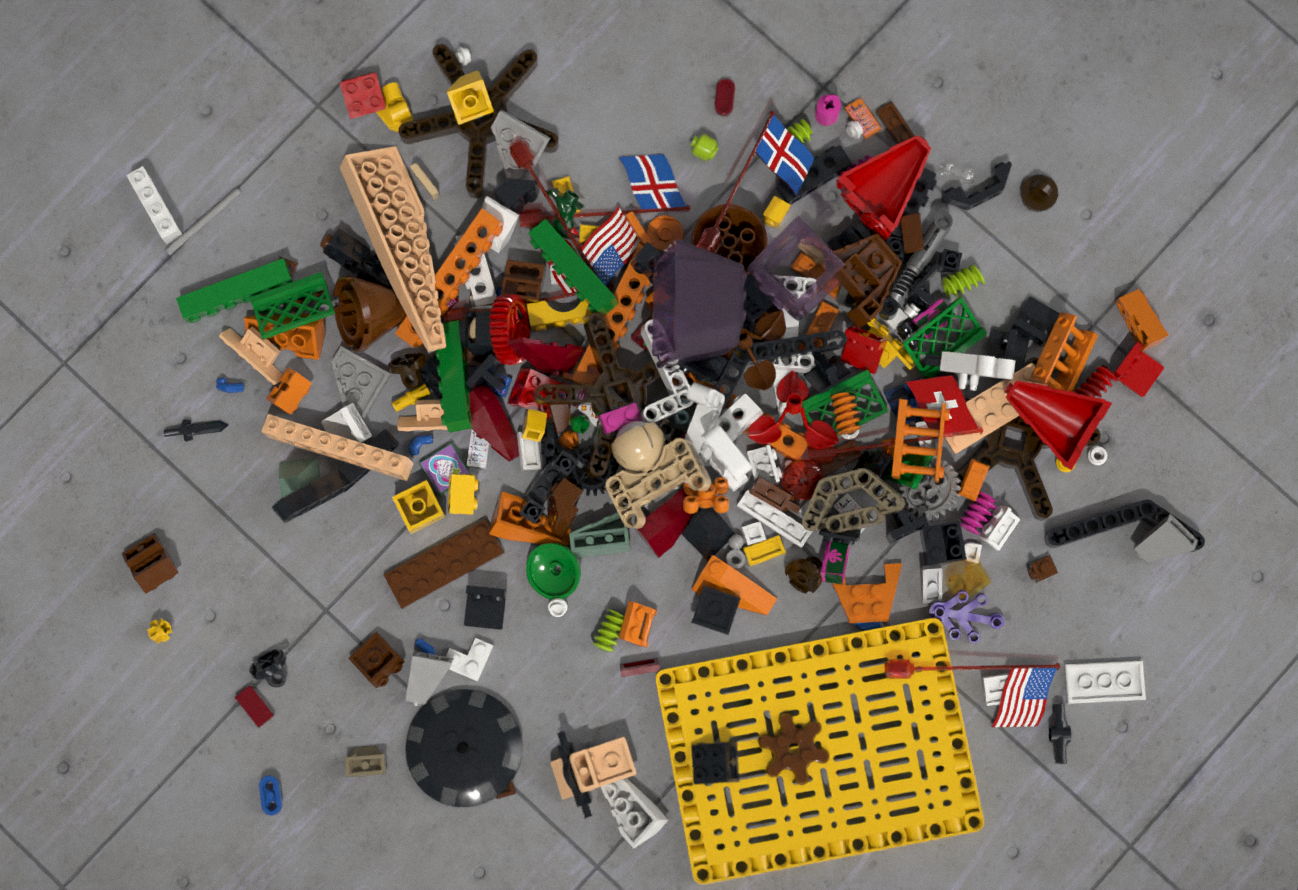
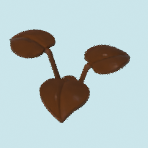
M782 310L773 312L760 319L755 325V334L741 328L735 332L734 339L727 333H720L700 344L729 360L733 355L732 350L737 348V344L741 349H747L755 366H751L746 370L744 375L745 382L752 389L766 391L775 382L776 369L768 360L758 364L750 347L753 344L752 337L760 341L763 339L773 341L779 340L785 335L786 323Z

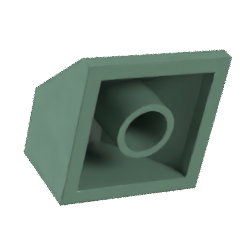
M318 457L279 463L281 498L320 479Z

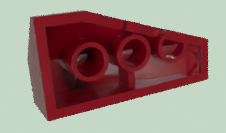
M526 338L507 341L508 346L538 370L550 374V377H561V374L569 373L584 352V347L573 344H565L564 347L558 346L557 342L542 343V340Z
M487 384L470 392L472 430L477 433L476 436L489 442L491 448L509 462L519 457L517 437L495 394Z
M681 489L645 518L643 527L639 529L634 528L658 558L674 546L693 514L684 511V498L690 496L684 492V489Z

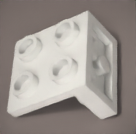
M353 403L321 421L326 432L360 443L372 437Z

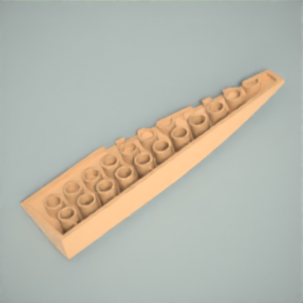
M397 147L345 155L339 168L396 296L427 351L445 348V334L440 319L441 310L438 307V292L435 289L436 280L432 256L429 252L430 244L429 240H427L424 209Z

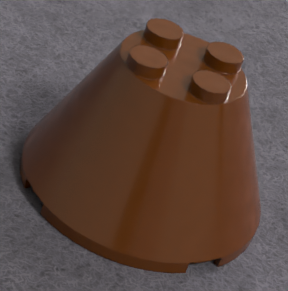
M722 204L712 207L699 217L692 230L691 250L696 262L708 274L720 279H738L752 273L761 264L767 251L768 239L762 221L755 213L740 205Z

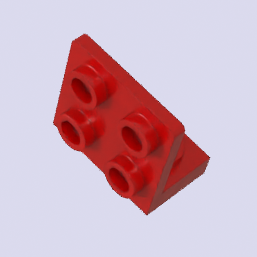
M376 71L339 82L351 119L386 109Z
M856 326L847 328L845 335L848 339L841 361L876 374L888 339Z
M1137 341L1117 367L1114 375L1120 383L1143 398L1164 370V366L1142 352L1141 349L1144 345Z
M520 368L507 404L514 407H523L527 410H538L547 413V418H549L548 405L537 404L532 397L533 391L543 384L561 385V383L533 369ZM543 390L539 392V395H542L543 398L552 394V392L550 394H543Z

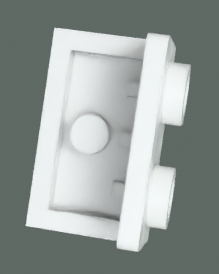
M768 444L766 447L747 451L754 482L759 475L773 484H779V478H782L780 467L775 465L774 460L777 459L775 449H771L770 444Z
M1001 505L993 512V517L983 527L982 533L979 536L998 551L1020 521L1011 512L1012 509Z

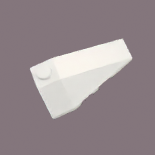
M627 778L601 786L604 796L608 799L612 808V815L616 817L619 824L618 829L621 835L633 848H636L657 834L667 823L668 818Z

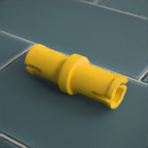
M422 384L411 392H405L404 396L392 401L391 404L396 413L411 404L412 406L415 405L416 400L430 395V392L426 385Z

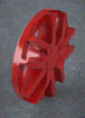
M866 211L860 215L862 223L871 230L873 235L878 233L883 240H887L891 235L887 230L888 227L882 225L883 221L877 220L872 212Z

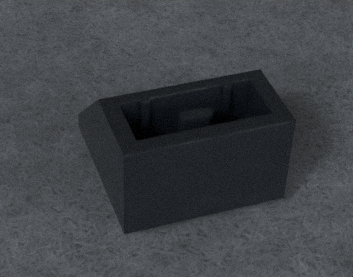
M508 178L494 190L498 203L514 213L520 214L528 202L533 203L538 198L539 188L535 180Z
M960 521L921 527L919 532L925 566L947 565L967 560Z

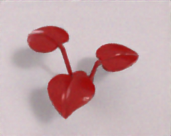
M794 371L788 373L780 381L776 390L777 398L781 402L786 403V408H784L778 422L775 423L774 419L769 416H760L750 425L747 433L748 437L757 443L772 444L782 436V431L778 426L783 421L787 413L791 415L801 413L805 428L808 430L804 438L810 447L825 449L836 445L839 441L834 429L826 422L816 420L812 422L811 427L808 425L804 408H802V402L808 397V387Z

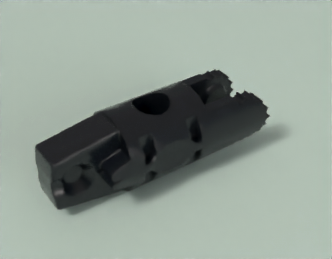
M546 424L545 434L541 439V472L546 466V459H552L558 453V434H554V424Z

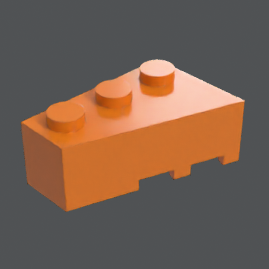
M1139 289L1115 301L1135 343L1138 341L1144 345L1141 349L1142 352L1162 343L1169 336L1147 302L1145 294L1141 293Z

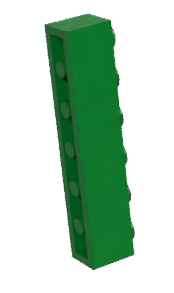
M546 219L528 232L531 238L529 243L535 250L539 248L542 252L540 254L547 263L550 261L554 265L552 269L558 276L563 275L565 284L570 289L573 287L577 291L575 294L581 302L584 300L587 302V308L592 314L599 313L605 316L618 305L616 297Z
M282 258L177 297L176 300L183 319L187 323H196L202 317L207 315L208 317L215 316L219 313L218 311L223 309H234L237 307V304L242 302L250 303L249 297L294 281L287 262Z
M459 320L442 323L446 347L436 350L437 359L440 361V365H437L438 375L441 376V381L438 382L439 390L442 393L440 405L444 410L441 420L449 433L472 429L469 387L466 384L468 381L466 354L460 340Z

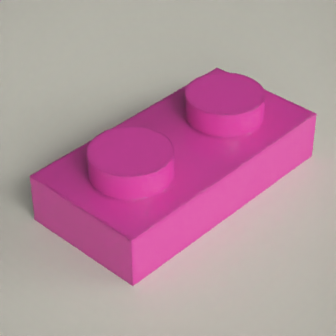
M636 403L599 416L605 434L619 430L628 423L642 421Z

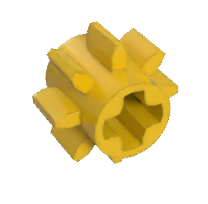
M163 618L149 623L151 627L147 631L151 640L156 641L158 644L170 639L168 634L172 633L167 621H163Z

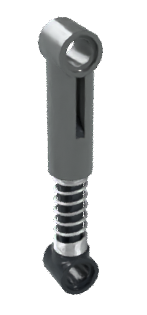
M944 211L936 214L923 236L925 250L912 253L906 263V271H903V275L900 276L901 279H898L895 288H892L893 292H890L885 297L883 307L889 305L893 308V311L887 313L882 308L878 314L883 320H892L896 317L900 303L904 299V294L906 295L909 286H912L911 283L915 282L914 278L923 273L947 233L951 230L953 218L948 212ZM944 220L948 225L940 226L938 221ZM937 233V235H936V237L934 238V240L932 241L931 245L928 246V244H929L930 240L932 239V237L934 236V234Z

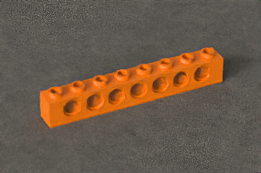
M484 209L480 210L435 275V289L437 292L442 290L444 293L441 300L437 299L441 315H444L448 310V304L451 299L454 300L459 294L458 289L462 283L465 284L469 280V273L472 269L478 267L483 253H487L492 247L491 242L495 236L498 237L503 231L502 226L504 223ZM483 228H487V235L481 238L480 231ZM475 243L477 246L476 251L470 253L469 247ZM464 259L466 262L465 267L459 269L458 263ZM450 275H454L455 280L449 285L447 279ZM406 316L394 334L412 347L418 348V346L423 345V342L408 316Z
M638 245L630 263L635 258V256L640 251L643 245ZM649 262L650 267L656 270V265ZM630 263L614 293L618 305L603 316L608 331L615 334L614 338L611 339L615 353H617L620 346L617 344L620 337L624 338L628 327H626L628 321H632L636 314V310H634L636 304H641L645 294L642 292L645 286L649 287L651 284L648 280L649 278L644 274L637 273ZM632 281H637L640 283V286L637 289H632L629 284ZM629 298L632 302L630 305L624 306L621 304V300ZM617 314L623 317L620 323H615L612 320ZM597 337L596 342L599 345L603 346V339L601 337ZM590 344L572 378L573 383L577 385H592L593 381L600 375L599 371L595 374H590L587 371L590 365L597 366ZM608 356L602 357L604 363H610Z
M683 372L686 379L692 381L693 383L706 386L713 390L717 385L715 384L713 386L709 383L699 381L691 372L689 374ZM672 378L673 385L679 386L678 379ZM720 386V392L723 394H727L724 392L725 389ZM732 394L725 408L729 409L738 396ZM681 395V396H680V397L684 398L685 400H687V398H686L684 395ZM764 413V416H769V417L775 419L773 416H771V415H769V414H767V413ZM734 416L735 419H741L743 417ZM781 422L778 427L782 431V436L778 441L770 444L771 449L774 448L775 452L798 464L808 447L804 438L805 435L800 432L796 434L791 431L790 426ZM750 426L743 432L747 435ZM789 437L793 440V444L786 446L783 443V439Z

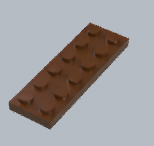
M486 519L384 574L401 609L504 554L495 536L489 534L490 527Z

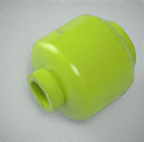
M701 134L699 137L695 136L690 144L693 147L692 155L704 162L709 159L712 161L719 149L717 141L707 134Z

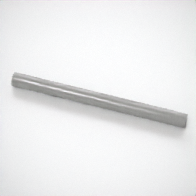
M235 188L166 248L165 251L169 255L175 252L241 194L240 191Z

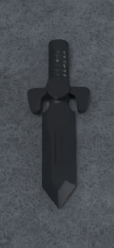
M183 419L180 428L164 429V437L183 435L184 441L188 442L193 440V436H187L188 434L201 435L222 432L228 424L220 420L191 424V420Z

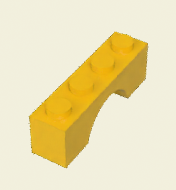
M585 300L580 302L575 309L568 312L555 311L546 301L527 304L531 330L536 332L545 331L547 327L552 326L554 328H562L568 323H573V325L582 324L592 313L587 308L588 304Z

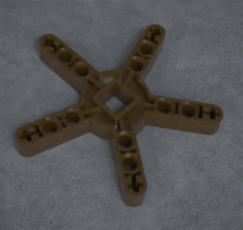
M438 44L433 48L434 60L450 86H452L465 73L446 45ZM530 49L524 50L491 88L485 87L494 111L490 113L492 118L478 126L475 125L473 120L458 125L454 111L406 122L401 124L398 129L402 142L413 144L459 133L469 142L466 176L467 193L471 198H480L484 193L487 147L489 143L496 141L491 126L500 110L508 113L506 102L537 68L538 60L536 53ZM439 53H442L443 55H445V58H446V61H445V62H444V59L442 58V56L439 55ZM450 67L456 68L453 73L447 72V69ZM516 71L522 73L519 77H514L512 74ZM503 85L510 87L507 91L500 89ZM520 120L548 136L550 140H553V143L545 147L544 152L554 153L557 151L559 142L558 136L554 132ZM444 121L449 123L445 128L440 127V124ZM424 126L431 127L428 132L421 131ZM407 130L410 132L409 136H406ZM475 149L483 150L480 155L473 154ZM474 167H480L481 171L478 173H473L472 169ZM474 180H476L478 188H476V191H472V188H474Z
M593 313L584 320V329L600 375L593 381L592 385H540L533 391V400L537 404L590 405L598 418L602 414L636 403L640 413L641 410L648 406L646 404L648 399L646 386L660 377L654 360L637 372L629 368L620 367L605 320L601 314ZM591 321L597 322V325L591 324ZM597 337H601L603 339V346L599 345L596 342ZM677 343L672 346L674 353L677 350L681 351L676 356L677 360L687 357L688 348L685 344ZM603 355H606V356L609 357V359H610V363H609V364H606V363L603 362V360H602ZM665 360L666 368L671 369V363ZM645 370H649L651 372V379L645 376ZM623 385L628 403L614 408L608 389ZM543 390V394H550L551 392L552 394L543 398L542 395H539V392ZM559 390H562L565 393V399L559 398ZM577 391L584 393V400L577 397ZM647 410L646 414L650 415L653 419V413ZM666 418L655 422L660 429L661 426H665L668 430L667 435H664L665 445L677 438H682V433H685ZM601 421L599 422L585 469L586 474L591 478H597L606 472L612 453V443H614L618 430L611 432L610 437L605 436ZM599 445L605 448L604 455L598 452ZM596 464L597 469H599L598 472H595V468H593V466Z
M1036 357L1029 358L1023 368L1031 363L1036 366L1039 359ZM963 395L965 402L971 400L965 395ZM1018 416L985 436L986 451L975 460L980 462L981 459H986L990 466L988 472L997 464L1005 468L1015 469L1034 518L1044 521L1051 516L1053 508L1034 459L1041 449L1049 447L1042 442L1031 426ZM1097 428L1092 434L1094 438L1092 440L1089 439L1085 447L1093 446L1099 441L1101 434ZM1007 429L1025 434L1021 450L1002 446ZM969 464L958 472L955 478L963 482ZM1024 471L1032 473V480L1024 477ZM1031 489H1037L1040 496L1038 498L1033 497ZM1042 508L1046 509L1047 512L1043 514L1039 513V510Z

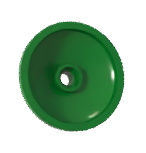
M545 543L535 548L528 557L526 563L528 581L532 588L542 597L551 600L555 598L564 599L577 589L581 579V569L576 556L567 547L558 543Z

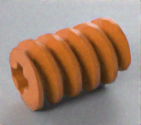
M839 393L831 396V400L835 401L832 403V406L837 408L833 411L834 415H838L835 418V422L839 423L836 428L841 430L838 432V435L854 433L861 428V426L855 425L856 422L860 421L859 418H854L858 411L852 410L857 404L851 403V400L856 397L849 395V393Z

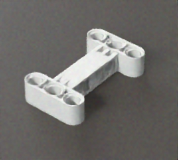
M770 275L765 279L764 288L772 296L781 297L780 311H783L786 323V332L781 339L798 337L800 299H813L817 296L820 286L816 279ZM774 282L778 287L770 289L767 284ZM792 283L796 286V289L791 291L786 286ZM812 285L815 287V291L808 292L805 287ZM797 342L794 343V347H795L796 350H797ZM777 345L776 352L779 354H783L785 352V347L783 345ZM765 349L759 354L760 357L766 355ZM812 354L790 357L791 363L789 365L783 364L781 359L772 360L771 362L776 370L807 373L813 367L814 357ZM808 359L810 365L803 366L801 365L800 360Z
M718 424L701 435L704 442L713 452L712 461L710 462L711 466L720 477L728 480L731 491H736L749 481L745 474L752 469L751 465Z

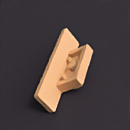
M254 327L249 328L243 338L231 328L220 333L219 337L225 344L235 350L255 370L259 371L267 381L273 385L281 382L279 379L283 374L272 365L280 350L267 339L263 340L261 334Z
M416 400L417 416L398 418V431L448 430L442 424L441 415L444 414V410L441 408L440 400Z

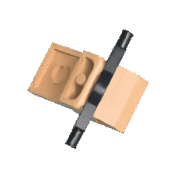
M565 731L557 733L561 744L558 746L561 758L550 762L562 800L574 796L577 807H581L584 818L593 816L589 807L592 801L588 791L637 775L625 736L575 752L573 743L568 742Z

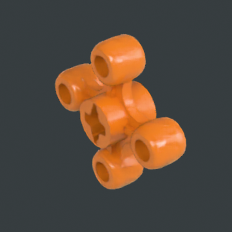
M716 478L706 491L693 490L688 483H683L684 492L690 495L685 497L683 501V508L686 513H696L699 506L702 508L714 506V510L721 514L728 511L729 500L726 496H723L729 489V483L726 478ZM697 480V486L700 487L702 483L699 484Z

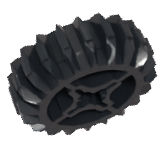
M591 445L587 446L588 451L580 447L581 454L577 451L574 452L578 462L568 475L573 476L568 481L571 483L576 482L574 485L580 486L582 491L584 489L587 490L586 496L590 495V491H593L594 496H597V490H600L602 495L605 494L603 488L606 487L607 479L616 473L612 471L618 469V465H612L616 462V459L612 458L609 460L608 475L605 479L602 475L597 478H591L586 474V471L579 479L576 474L577 466L581 462L586 469L588 460L585 458L589 457ZM604 447L599 452L601 455L605 453ZM589 479H595L600 484L587 485L584 482H587Z

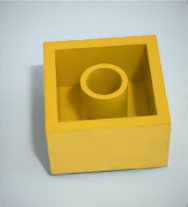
M449 473L448 512L450 514H473V511L477 510V498L474 497V490L478 491V479L475 478L474 474Z
M427 480L392 497L410 534L445 518Z

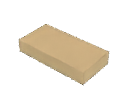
M415 163L410 166L412 173L434 201L439 198L438 190L418 164Z

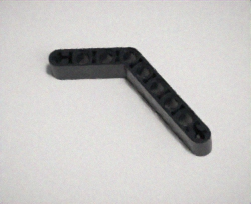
M835 330L754 343L750 349L758 363L764 360L771 361L839 350L845 345L847 337L844 332ZM835 336H837L838 339H841L839 344H837L836 341L830 342L828 344L829 346L827 347V341L833 340ZM821 339L823 346L820 348L815 347L813 340ZM802 342L804 349L802 351L796 350L794 343ZM783 345L785 352L783 354L777 353L775 346ZM740 347L735 349L714 389L721 393L719 390L721 385L725 384L730 388L729 393L723 394L726 400L721 412L730 399L747 364L753 363L747 349H741ZM764 348L766 355L764 357L758 356L756 349ZM745 351L748 357L745 360H741L738 358L737 353ZM730 368H736L739 371L738 376H730L728 373Z
M385 429L367 445L392 452L398 447L399 442ZM346 462L338 470L281 498L272 506V510L284 523H287L348 491L371 470Z
M1142 500L1053 529L1046 534L1045 543L1049 548H1058L1141 520L1154 528L1159 523L1158 516L1166 518L1171 513L1152 500ZM1142 505L1149 507V514H1145L1142 511ZM1124 511H1129L1131 513V520H1128L1124 517ZM1172 515L1198 540L1195 549L1190 552L1201 549L1205 544L1204 537ZM1107 516L1113 519L1114 523L1112 526L1106 524L1105 518ZM1088 522L1095 525V531L1088 530ZM1070 528H1074L1077 531V537L1070 536ZM1063 534V538H1060L1057 541L1051 540V537H1053V535L1054 537H1057Z

